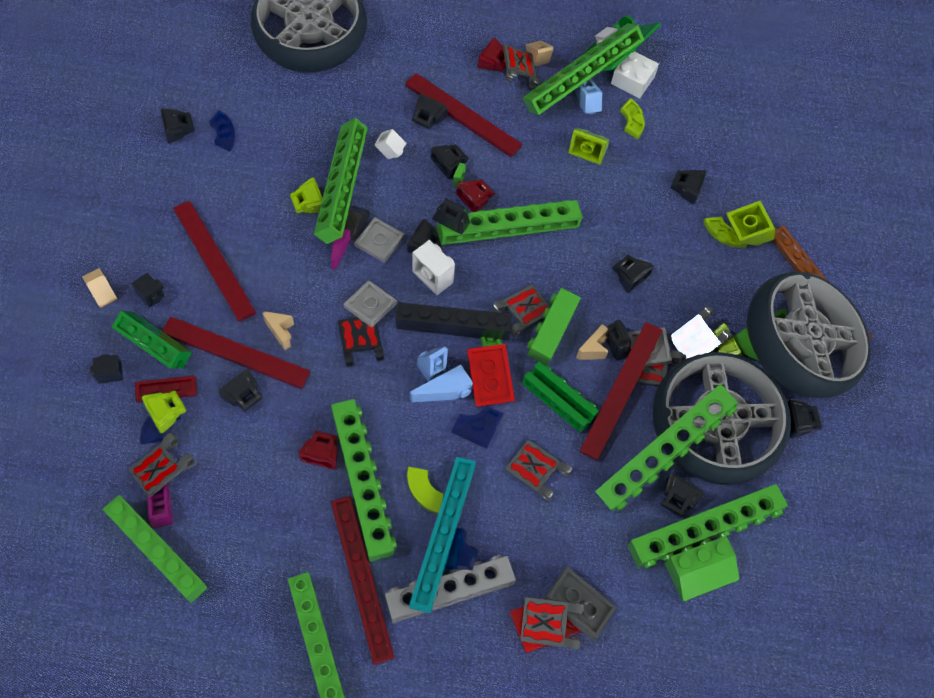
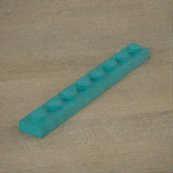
M456 457L409 604L410 609L430 614L432 612L474 474L476 461Z

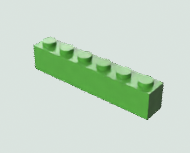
M120 495L102 509L190 603L207 589L203 581Z

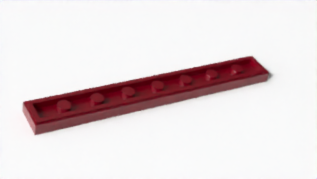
M415 73L405 83V87L417 95L423 94L446 105L448 116L512 158L522 147L521 142L419 74Z
M190 200L173 207L174 212L238 322L255 315L254 308Z
M171 316L162 330L174 340L299 389H303L310 375V370Z
M645 322L579 453L598 461L663 331L662 329Z
M351 495L332 500L331 505L373 665L393 660L395 657Z

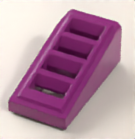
M344 229L343 237L333 241L331 268L333 270L337 269L350 242V230Z
M169 483L157 491H164V493L152 495L151 497L147 495L148 521L153 528L173 524Z

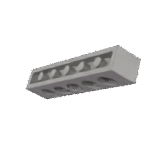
M497 555L490 558L489 562L482 563L478 561L470 564V568L463 570L455 568L449 571L450 574L442 576L432 611L514 585L516 579L508 556L502 557ZM491 570L495 573L496 577L488 579L484 573ZM466 577H473L476 583L474 585H467L464 579ZM417 581L409 583V587L403 589L394 587L385 594L392 623L426 613L410 609L409 605L403 602L404 597L413 595ZM452 583L456 589L448 592L444 589V585Z

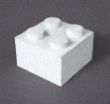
M634 51L614 70L611 84L641 98L654 79L659 63Z
M428 240L412 252V272L436 295L453 283L455 263L451 257L446 256L437 244H433Z

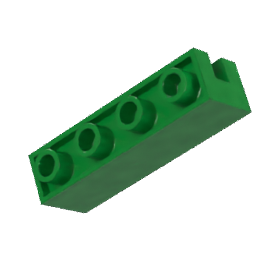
M120 311L112 325L113 329L170 369H175V367L183 369L192 354L189 349L135 312Z
M539 361L534 366L533 371L528 372L523 378V386L580 434L596 418L599 410L595 404L584 399L578 390L572 389L567 385V382L562 377L555 375L548 365H543Z

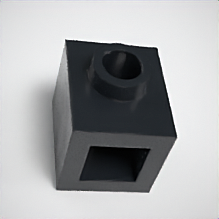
M148 272L132 282L136 293L148 307L159 303L165 297L162 291L164 287L158 279L154 280Z
M105 354L93 358V366H90L91 376L95 377L99 384L123 380L122 362L117 354Z

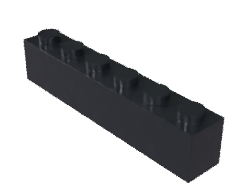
M398 302L395 321L396 328L401 330L477 338L485 337L509 341L512 314Z

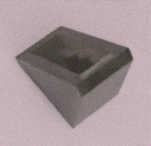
M355 205L349 207L344 228L350 230L351 240L356 241L370 214V211Z

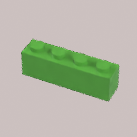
M563 288L559 290L558 294L554 292L550 300L552 306L551 308H546L542 316L545 320L543 323L539 322L535 330L537 336L536 338L532 337L527 346L530 349L527 354L528 356L548 365L581 297Z

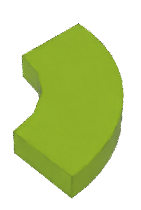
M630 98L623 105L620 112L627 120L624 131L638 140L643 132L645 121L642 109Z
M722 217L704 219L703 222L707 231L719 242L734 248L747 247L748 244L739 242L733 228L726 224Z
M408 466L407 480L413 497L424 509L438 514L444 493L435 490L431 486L428 479V470Z

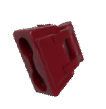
M492 38L480 54L477 64L478 68L501 72L506 68L503 45L496 38Z
M482 179L460 182L457 184L456 195L472 212L482 210L488 203L489 198L495 195Z
M315 430L312 439H308L298 452L300 461L335 470L337 468L338 448L335 444L338 441V436ZM319 439L328 441L329 443L319 441Z

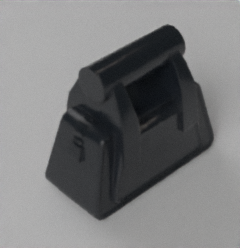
M420 94L412 121L427 129H431L434 124H439L447 118L448 108L446 105Z
M161 108L160 111L169 144L195 131L190 112L185 113L178 110Z
M456 144L435 146L431 150V160L447 179H451L454 176L459 163L463 164L469 160Z
M678 170L671 189L675 190L690 203L695 204L706 176V170Z
M447 198L437 207V211L432 217V220L461 235L470 224L466 208Z
M422 219L407 243L408 253L414 252L428 240L441 248L442 245L436 232L437 230L426 219Z
M627 255L615 264L612 269L619 276V281L625 291L630 293L651 275L653 264Z
M616 320L613 324L606 327L608 328L606 340L614 359L619 360L628 357L631 351V339L625 331L624 323L621 320Z
M249 369L244 370L219 389L221 399L232 406L238 405L243 412H246L263 399L262 395L256 391L258 388L257 383ZM252 395L250 399H248L246 402H243L244 399Z
M793 398L787 401L791 417L790 438L803 436L810 433L813 429H822L817 406L808 405L806 402Z
M671 473L664 486L663 494L666 497L662 501L661 506L682 518L685 509H692V507L699 503L698 501L705 493L676 474ZM670 499L680 504L681 507H678L672 502H670Z

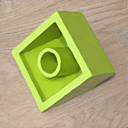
M576 128L572 134L568 153L600 165L607 151L610 139L581 128Z
M761 201L726 213L740 243L758 246L774 240L775 227Z

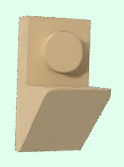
M542 41L525 44L526 51L533 55L535 67L550 62L553 52L552 45Z
M100 268L82 276L100 308L118 300Z
M271 312L262 313L266 325L284 350L290 348L291 335L287 329L294 325L293 317Z
M601 325L578 350L576 358L578 360L605 359L608 350L602 344L607 339L606 333L608 328Z

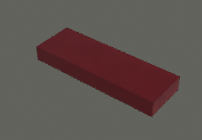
M195 375L135 382V400L137 403L143 402L142 396L165 394L176 391L179 398L197 396V378Z

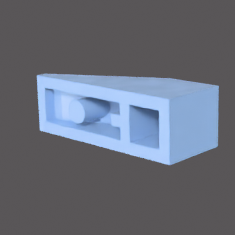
M590 78L575 89L580 107L585 114H595L602 111V91Z
M446 347L435 348L429 352L424 351L417 358V367L428 382L446 373L448 352Z
M459 365L410 391V400L412 402H427L464 398L471 393L473 382L463 367Z

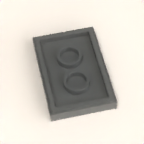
M568 566L563 569L543 598L582 603L584 606L583 613L568 612L567 620L592 641L597 640L617 608Z

